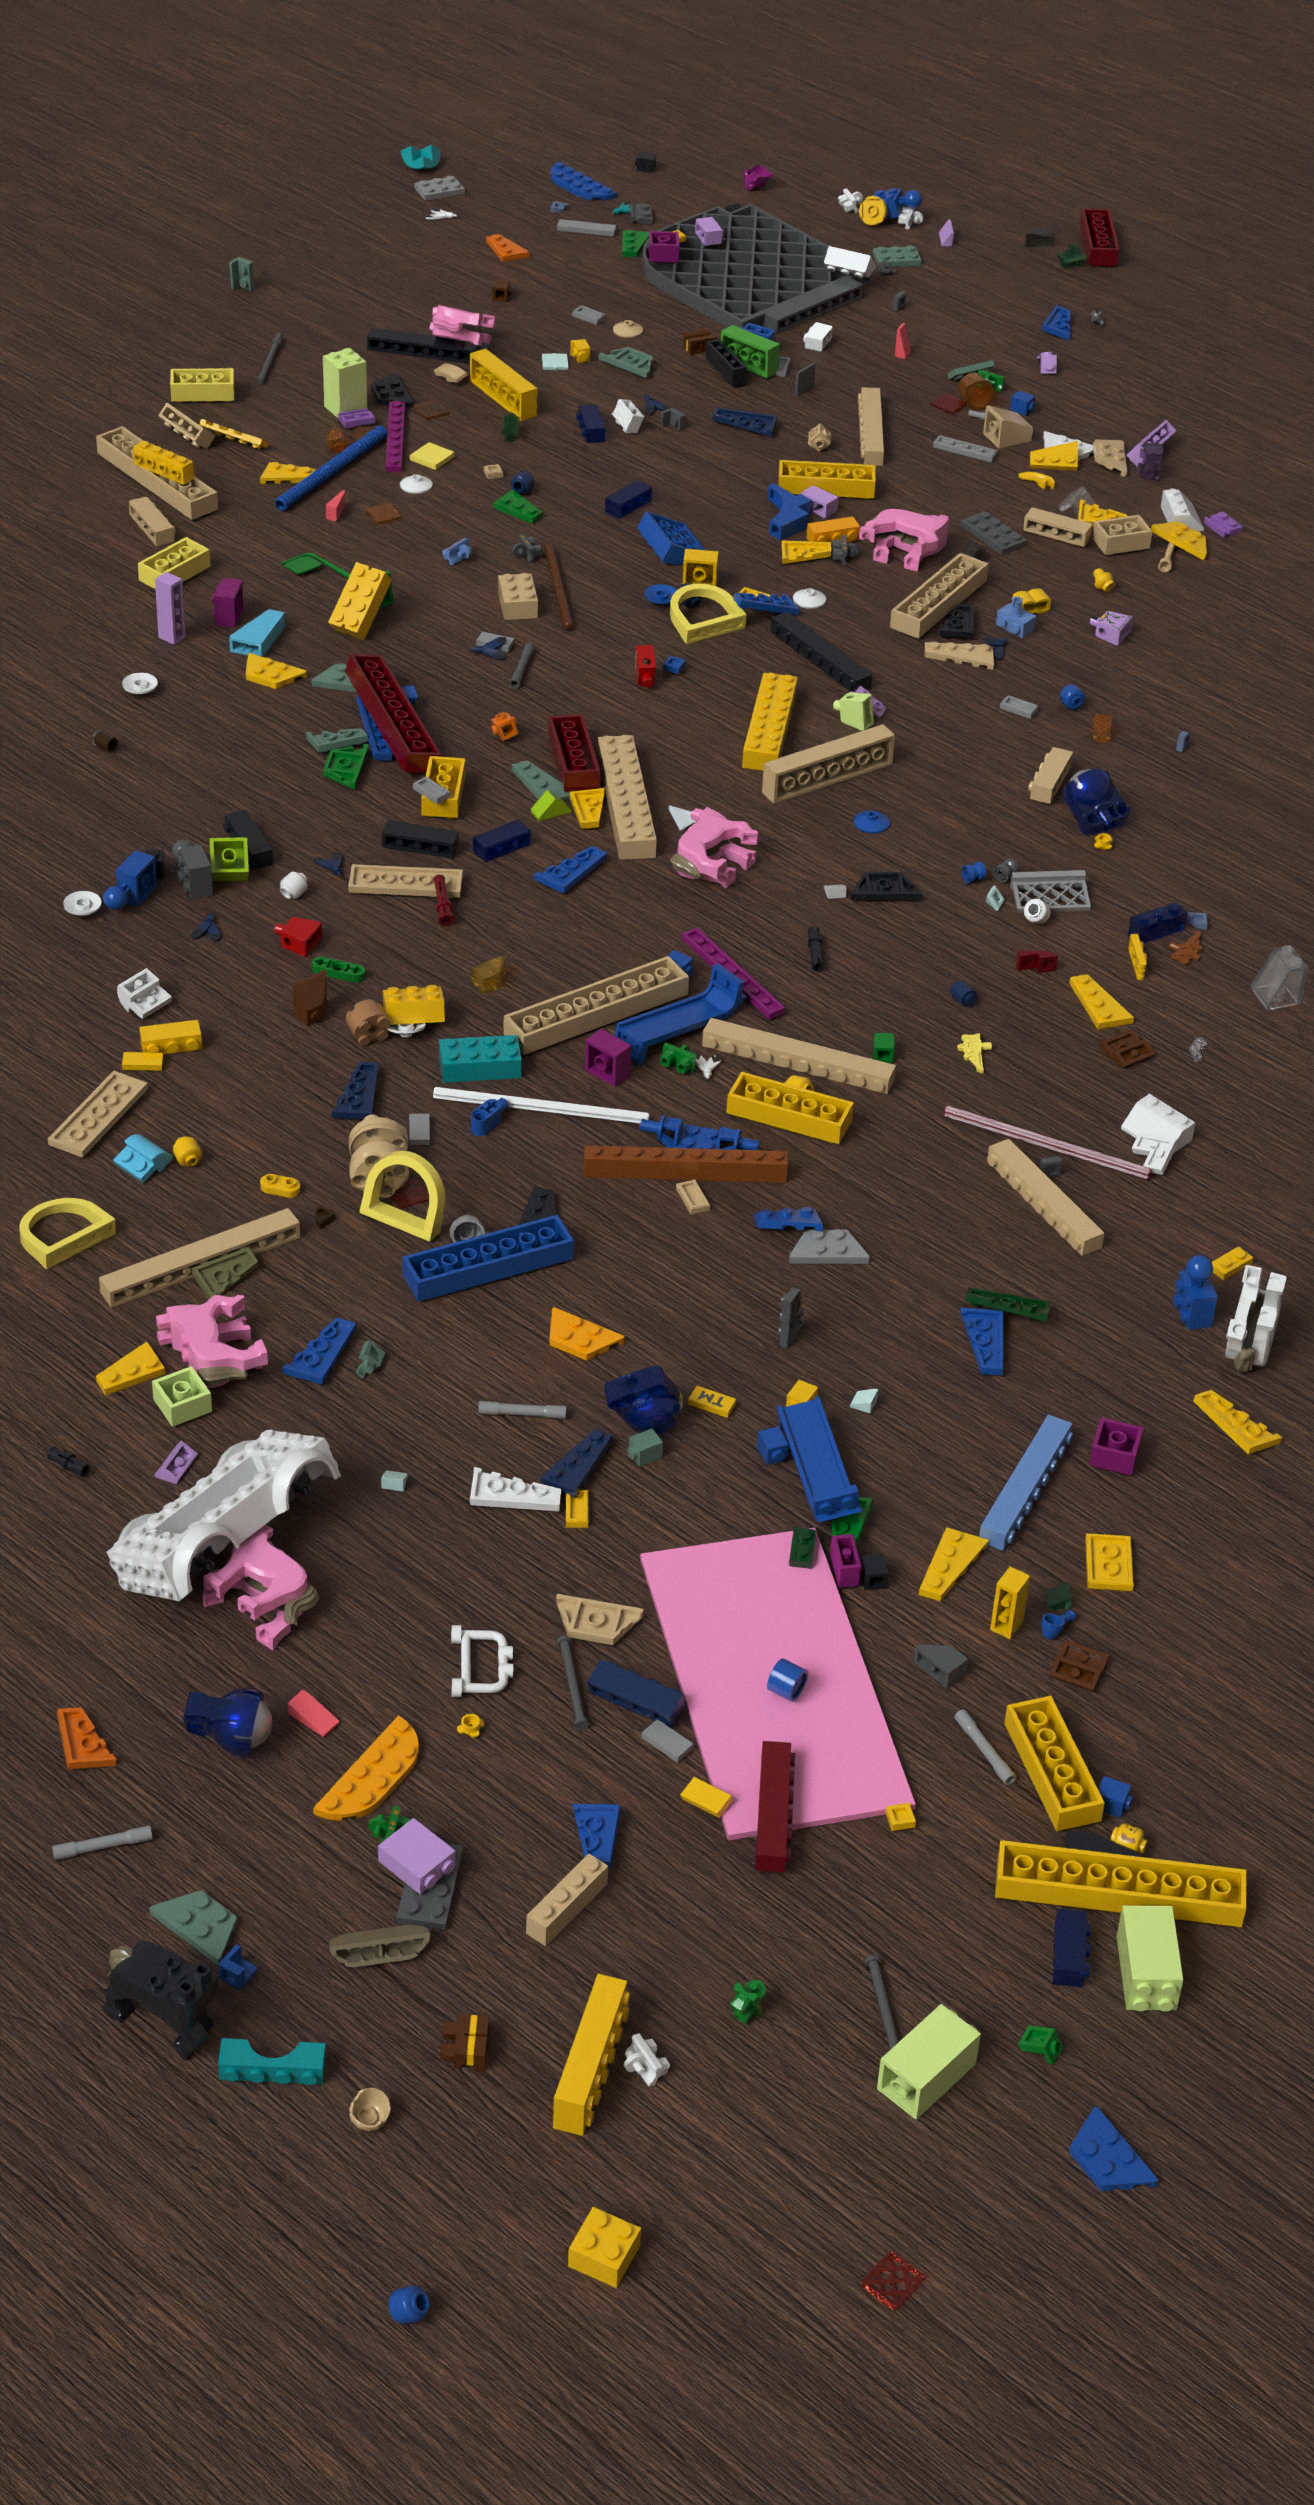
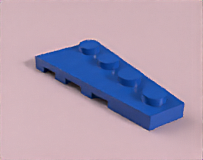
M591 846L574 854L572 859L566 858L562 860L561 864L556 867L552 865L547 867L543 873H535L534 880L565 893L607 859V852Z
M336 1317L320 1332V1336L316 1340H311L307 1344V1348L302 1353L298 1352L290 1364L286 1363L282 1367L283 1374L323 1385L354 1334L356 1323Z

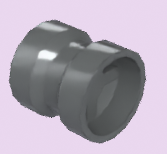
M1009 858L1003 861L1002 864L997 865L993 870V874L999 882L1004 883L1012 877V872H1019V867L1016 861Z

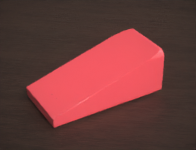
M902 323L897 329L895 357L906 359L910 355L911 349L906 323Z
M342 490L326 504V519L335 522L339 519L345 506V490Z
M305 1690L299 1692L288 1702V1714L322 1737H325L340 1724V1721Z

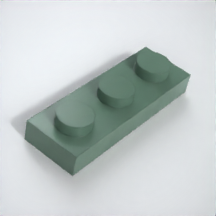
M993 360L953 369L947 375L949 380L954 378L955 380H960L967 375L968 377L976 376L978 370L990 372V369L995 365Z

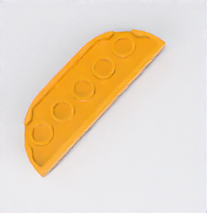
M398 1715L315 1805L313 1813L325 1819L342 1821L344 1817L357 1816V1818H360L377 1809L412 1771L417 1762L419 1743L413 1727Z

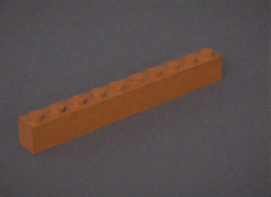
M596 1145L585 1146L584 1177L786 1183L787 1151Z

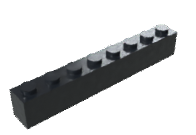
M371 328L367 335V350L466 364H470V353L482 349L490 351V343H482V346L467 341Z
M788 611L771 618V633L847 690L855 692L860 686L866 690L871 689L873 674Z

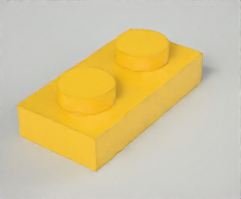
M1238 1246L1212 1261L1213 1273L1222 1280H1225L1244 1269L1246 1265H1251L1253 1257Z

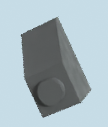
M925 1644L915 1646L913 1662L944 1687H950L966 1675L968 1659L963 1653L957 1651L952 1646Z

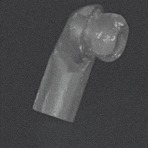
M1203 1037L1196 1038L1189 1047L1190 1054L1195 1062L1202 1059L1200 1049H1205L1203 1046L1207 1047V1041Z

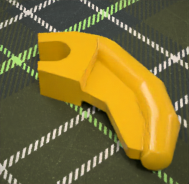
M1023 472L1018 475L1023 480L1037 482L1042 489H1045L1046 486L1054 489L1055 482L1051 476L1037 472Z

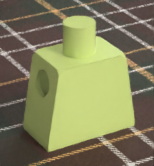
M847 693L840 700H835L833 709L840 711L843 723L862 731L867 730L874 724L872 694Z

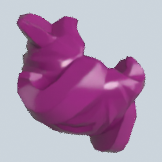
M759 164L749 171L746 169L743 172L745 188L753 190L754 188L764 186L773 176L772 173Z

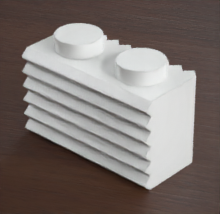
M815 322L810 327L809 332L804 335L803 342H805V348L821 352L832 339L833 326Z
M619 399L617 405H615L614 413H612L616 423L621 425L623 431L628 434L637 433L645 416L634 406L632 401Z

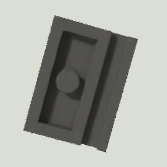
M630 203L631 222L637 221V223L652 225L651 205L646 203L633 205V203Z

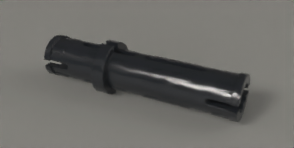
M811 926L808 929V946L811 951L812 969L816 971L817 966V972L824 969L821 948L823 941L820 937V929L816 926L815 931L814 926Z

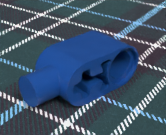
M504 1098L499 1100L489 1099L471 1113V1132L476 1136H484L501 1123V1113L509 1107L508 1101Z

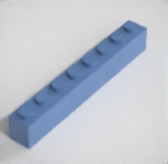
M1049 1414L1047 1415L980 1527L979 1537L988 1539L989 1546L1004 1551L1007 1544L1013 1542L1015 1530L1021 1528L1024 1515H1029L1033 1500L1037 1501L1041 1487H1045L1048 1482L1049 1473L1055 1471L1058 1458L1062 1459L1066 1444L1070 1445L1074 1433L1071 1432V1422Z

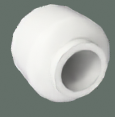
M290 872L280 882V891L288 899H297L308 889L307 878L302 873Z
M1031 899L1024 907L1026 919L1034 924L1045 923L1051 914L1049 905L1041 899Z

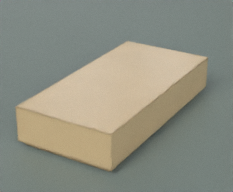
M696 1180L676 1184V1190L691 1215L710 1211V1204Z

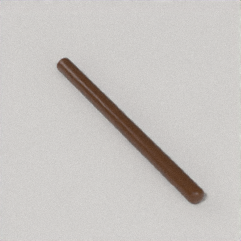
M547 543L544 546L563 626L565 630L570 631L573 629L574 624L554 545Z

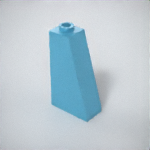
M268 609L230 635V652L247 656L249 653L263 657L285 628V612Z

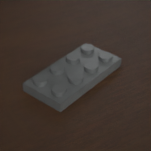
M986 511L961 520L960 526L1001 555L1027 546V540Z
M448 1844L455 1850V1867L449 1874H445L437 1880L432 1888L426 1889L423 1893L419 1894L408 1884H404L396 1917L397 1924L419 1925L426 1928L446 1930L463 1856V1846Z

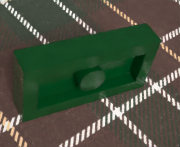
M794 1527L789 1566L812 1568L816 1530Z

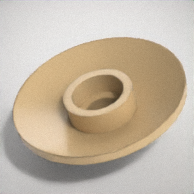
M625 320L614 325L613 332L620 337L633 338L643 333V327L631 320Z

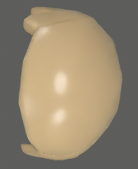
M374 2087L360 2090L350 2104L349 2116L351 2122L357 2128L368 2132L381 2128L390 2114V2100L383 2091Z

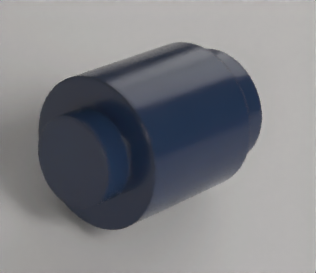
M956 981L952 984L950 988L951 995L961 1005L969 1007L976 1002L977 992L968 984L961 981Z

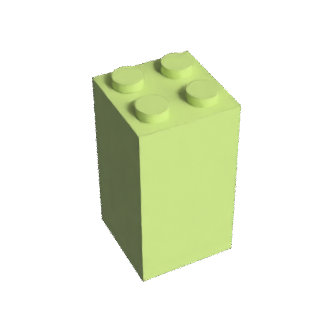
M345 348L341 351L324 355V407L337 418L338 413L367 408L366 361L351 348Z
M1123 1905L1117 1931V1943L1126 2010H1177L1183 1984V1975L1173 1907Z
M940 2004L881 2058L877 2090L917 2120L976 2065L981 2034L973 2025L967 2024L959 2018L953 2010Z

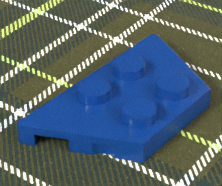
M1097 2106L1094 2107L1069 2149L1070 2155L1100 2191H1112L1117 2188L1123 2190L1134 2189V2185L1149 2184V2188L1156 2187L1158 2185L1157 2177Z

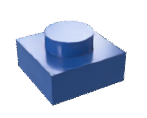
M669 656L663 663V670L679 674L685 667L686 660Z

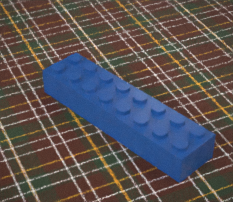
M554 1215L403 1256V1277L419 1302L572 1260L574 1240L559 1216Z

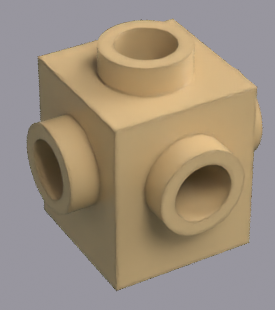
M820 423L808 432V443L811 448H815L820 452L822 449L829 447L831 433Z

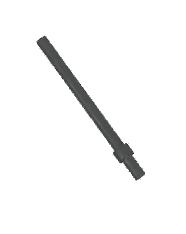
M277 333L271 343L272 347L257 380L258 384H263L276 351L281 346L282 333Z

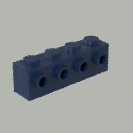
M600 1659L587 1681L591 1694L653 1721L658 1719L670 1728L674 1727L686 1706L684 1696L679 1690L664 1687L654 1679L648 1680L643 1678L633 1670L627 1671L622 1669L612 1661L606 1662Z

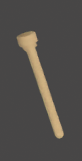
M1171 542L1168 544L1164 558L1160 559L1158 568L1162 572H1168L1172 567L1170 559L1175 545Z

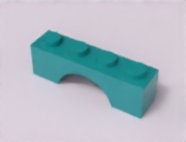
M222 2038L218 2061L219 2080L231 2082L237 2080L252 2081L255 2083L278 2082L281 2084L303 2083L306 2085L323 2084L326 2046L325 2043L299 2042L291 2053L279 2058H267L257 2054L250 2047L248 2039Z

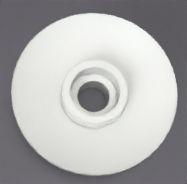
M415 474L402 479L400 487L405 492L421 494L428 492L432 488V481L427 477Z
M809 588L797 591L793 595V601L802 608L815 609L822 607L826 603V596L818 590Z
M134 673L125 677L122 685L130 693L145 694L153 691L157 687L158 682L151 674Z
M78 891L68 895L64 899L63 904L65 910L71 914L89 915L98 911L102 902L101 898L93 892Z
M425 1023L391 1025L390 1028L387 1027V1030L400 1034L401 1037H411L413 1033L423 1030Z

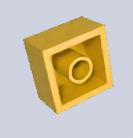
M685 549L682 584L693 583L716 586L719 552Z
M592 2207L569 2247L568 2267L617 2288L640 2247L641 2228Z

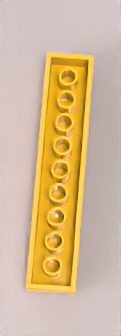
M1000 1840L995 1898L1121 1913L1123 1905L1172 1906L1174 1919L1242 1927L1246 1912V1870Z

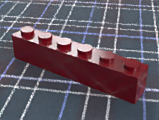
M763 1741L755 1861V1870L785 1872V1862L790 1863L791 1848H786V1845L791 1843L792 1828H787V1824H792L793 1809H788V1805H793L794 1790H789V1786H794L795 1771H790V1767H795L796 1753H791V1743Z

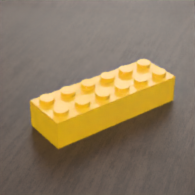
M487 349L470 353V381L520 421L537 416L538 390L534 385Z
M780 460L778 486L792 494L799 495L814 485L838 497L874 499L875 465Z
M741 1072L728 1093L726 1113L840 1144L852 1122L854 1102Z
M1052 1696L1007 1705L1004 1724L1056 1832L1101 1822L1105 1803Z
M597 1974L554 2096L553 2129L583 2136L586 2126L591 2127L594 2118V2111L592 2109L594 2105L598 2106L601 2098L600 2085L606 2084L609 2069L606 2068L608 2063H613L616 2049L613 2048L615 2042H620L623 2028H620L622 2022L626 2023L629 2016L630 2008L627 2006L630 2000V1992H627L626 1980Z

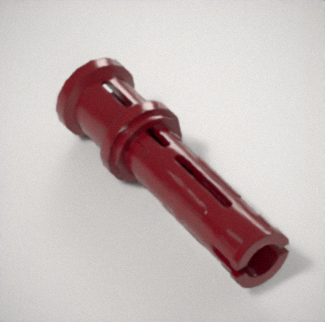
M440 874L433 878L438 900L436 910L439 913L438 921L442 926H450L455 922V916L452 914L453 905L448 898L445 876Z

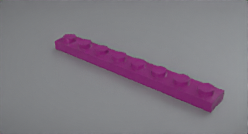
M401 401L389 402L386 472H402L405 402Z
M699 928L682 933L681 939L712 968L713 965L719 963L743 980L744 987L742 993L769 1020L785 1014V1007Z

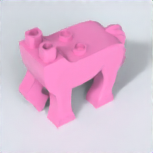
M443 305L433 308L432 316L434 317L429 329L433 331L432 334L434 336L472 342L482 346V343H490L491 335L464 329L463 323L493 328L495 316L473 313Z

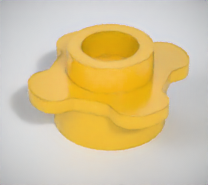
M1101 833L1095 837L1096 843H1094V846L1102 850L1112 848L1111 843L1113 839L1109 834Z
M466 1714L462 1717L461 1725L457 1727V1731L460 1734L465 1733L472 1738L478 1737L480 1728L484 1727V1721L475 1714Z

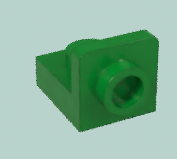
M1028 2025L1018 2043L1021 2051L1044 2054L1048 2064H1054L1058 2055L1061 2054L1063 2047L1054 2028Z

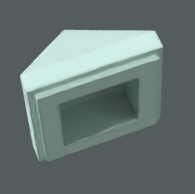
M994 885L986 897V903L997 911L1004 902V898Z

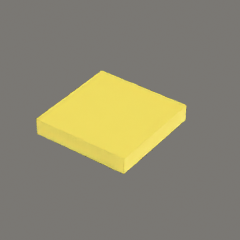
M428 442L412 453L410 460L436 470L454 458L455 452Z

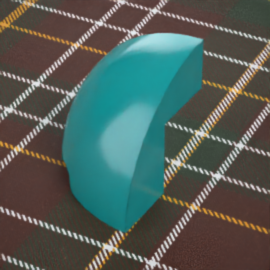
M429 145L421 150L409 146L401 150V155L409 167L417 170H426L438 164L441 149L433 145Z

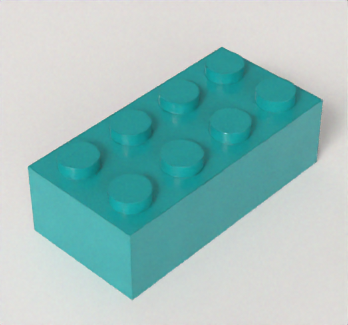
M517 1035L439 1040V1061L443 1083L521 1078L522 1060Z

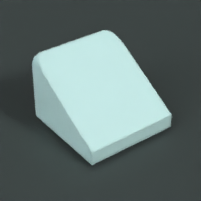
M878 1389L857 1391L850 1407L871 1413L878 1399Z
M386 1470L381 1478L382 1489L404 1491L408 1473Z

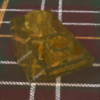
M503 955L472 967V983L483 994L500 989L506 974V956Z

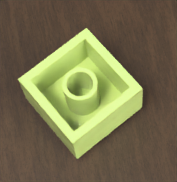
M192 1366L152 1381L153 1400L172 1427L212 1412L211 1392Z

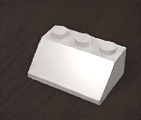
M831 246L828 248L824 261L829 271L835 272L837 270L845 275L854 274L858 278H868L876 269V265L870 255Z
M1179 489L1163 490L1161 509L1167 522L1178 521L1186 524L1187 527L1193 530L1204 531V527L1192 502Z
M1148 1094L1135 1104L1122 1124L1121 1129L1134 1138H1137L1138 1134L1142 1133L1176 1139L1175 1153L1192 1141L1195 1122L1153 1095Z

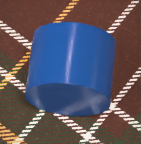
M781 1658L770 1673L767 1689L793 1702L799 1697L806 1685L808 1670L785 1658Z

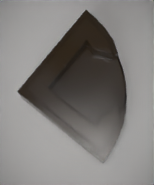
M322 1204L316 1209L315 1223L319 1229L336 1220V1215Z

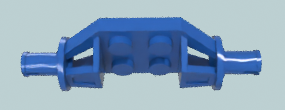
M662 1115L659 1122L644 1118L640 1122V1131L656 1133L657 1141L662 1142L667 1148L759 1150L760 1140L744 1138L742 1136V1129L739 1128L733 1130L721 1126L720 1130L683 1124L682 1119L667 1118L666 1115ZM665 1130L675 1133L674 1140L665 1134ZM724 1143H734L733 1146L721 1148Z

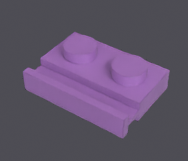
M368 408L338 413V419L345 428L352 429L355 426H368L375 423V416L368 411Z
M1224 512L1211 515L1210 518L1205 517L1204 520L1208 527L1223 538H1226V535L1232 536L1242 533L1243 526Z

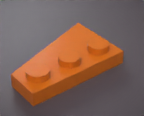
M493 234L486 237L487 244L502 262L530 257L529 251L502 235Z

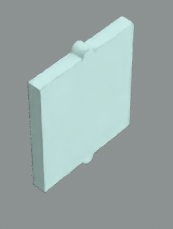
M542 354L543 370H568L567 354Z

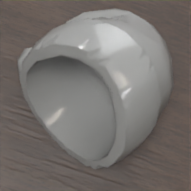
M467 1214L457 1218L450 1227V1237L454 1243L489 1233L476 1216Z

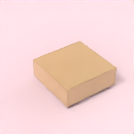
M499 464L483 466L487 479L503 477V471Z

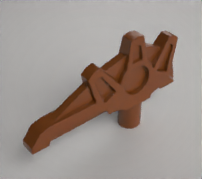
M1197 930L1187 942L1181 945L1172 941L1169 948L1176 952L1172 954L1170 959L1177 960L1183 965H1188L1189 960L1198 961L1200 955L1197 952L1202 950V946L1199 945L1201 933Z

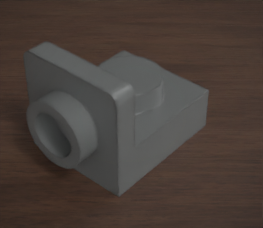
M674 407L662 411L661 425L664 427L670 424L681 431L685 429V414Z

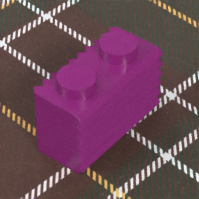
M847 1534L831 1537L830 1556L838 1586L840 1588L859 1586L862 1565L854 1535Z

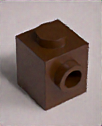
M495 279L492 287V301L507 302L509 295L512 294L510 280Z

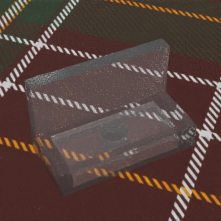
M1081 486L1071 492L1058 507L1061 512L1072 507L1078 516L1080 499L1085 500V503L1089 505L1094 501L1085 488Z

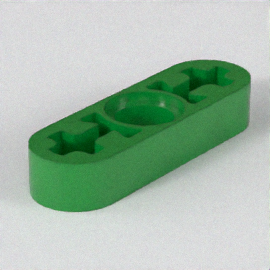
M316 957L312 960V971L315 974L325 970L327 971V977L355 983L365 980V968L362 965L326 957Z

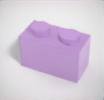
M713 217L696 219L695 233L705 246L722 243L723 229L720 228Z
M814 485L801 492L803 496L812 500L811 512L824 518L837 512L838 496Z

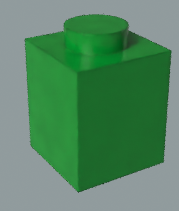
M874 1033L873 1059L885 1063H893L894 1033Z

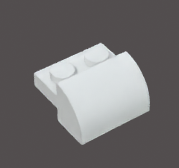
M147 968L122 982L117 987L118 997L127 1012L133 1010L141 1019L170 1003L172 996L159 986L160 980Z

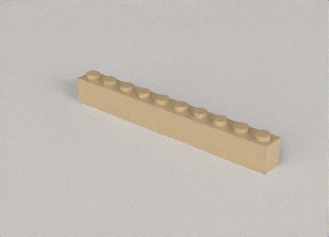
M710 1018L703 1030L702 1046L884 1094H888L895 1080L896 1065L714 1018Z
M289 1208L101 1276L99 1277L100 1293L111 1308L191 1279L194 1277L192 1274L193 1267L249 1247L255 1255L299 1239L300 1222Z

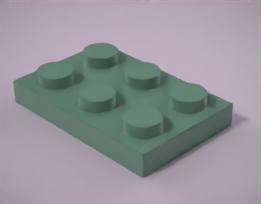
M914 246L873 248L872 254L877 266L882 261L889 262L891 267L921 266V258Z

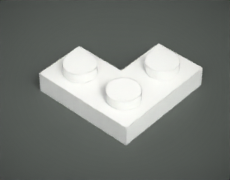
M1139 1133L1132 1146V1151L1135 1154L1148 1156L1143 1166L1151 1168V1173L1163 1175L1176 1149L1177 1142L1176 1139Z

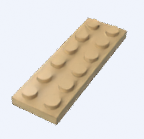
M352 864L348 892L437 897L433 878L441 874L445 876L448 898H460L463 870Z
M113 1071L48 1138V1145L83 1158L148 1090V1083Z

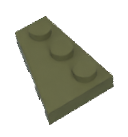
M247 1247L193 1267L192 1274L207 1298L210 1299L214 1295H222L258 1267V1260L250 1248Z

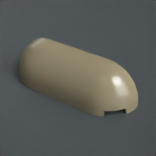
M402 1925L347 1933L333 1938L329 1942V1948L332 1956L347 1967H361L409 1960L417 1957L418 1953L424 1949L429 1942L430 1931L428 1928L419 1925Z

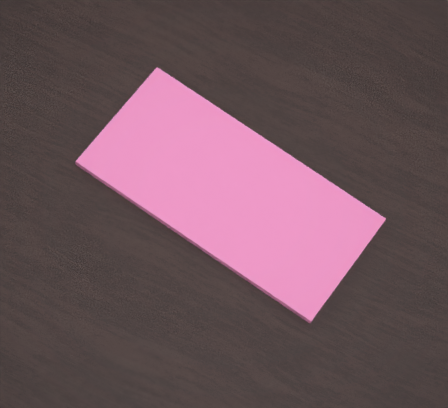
M793 1531L640 1554V1561L681 1692L684 1696L710 1784L732 1795L733 1798L732 1803L721 1816L728 1841L757 1836L763 1741L791 1743V1753H796L795 1767H790V1771H795L794 1786H789V1790H794L793 1805H788V1809H793L792 1824H787V1828L795 1830L886 1815V1806L910 1803L911 1809L915 1810L914 1798L817 1531L811 1569L789 1566ZM781 1658H785L808 1670L806 1685L799 1697L793 1702L767 1689L770 1673Z

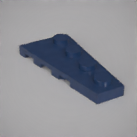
M716 407L713 415L714 421L771 437L778 418L776 415Z
M358 1062L350 1077L349 1084H346L343 1095L339 1097L336 1108L334 1107L332 1110V1118L363 1120L366 1116L373 1115L379 1063Z
M594 1429L541 1477V1483L559 1488L562 1493L576 1498L579 1494V1488L588 1481L587 1476L589 1473L594 1472L596 1469L597 1461L604 1457L612 1445V1435Z

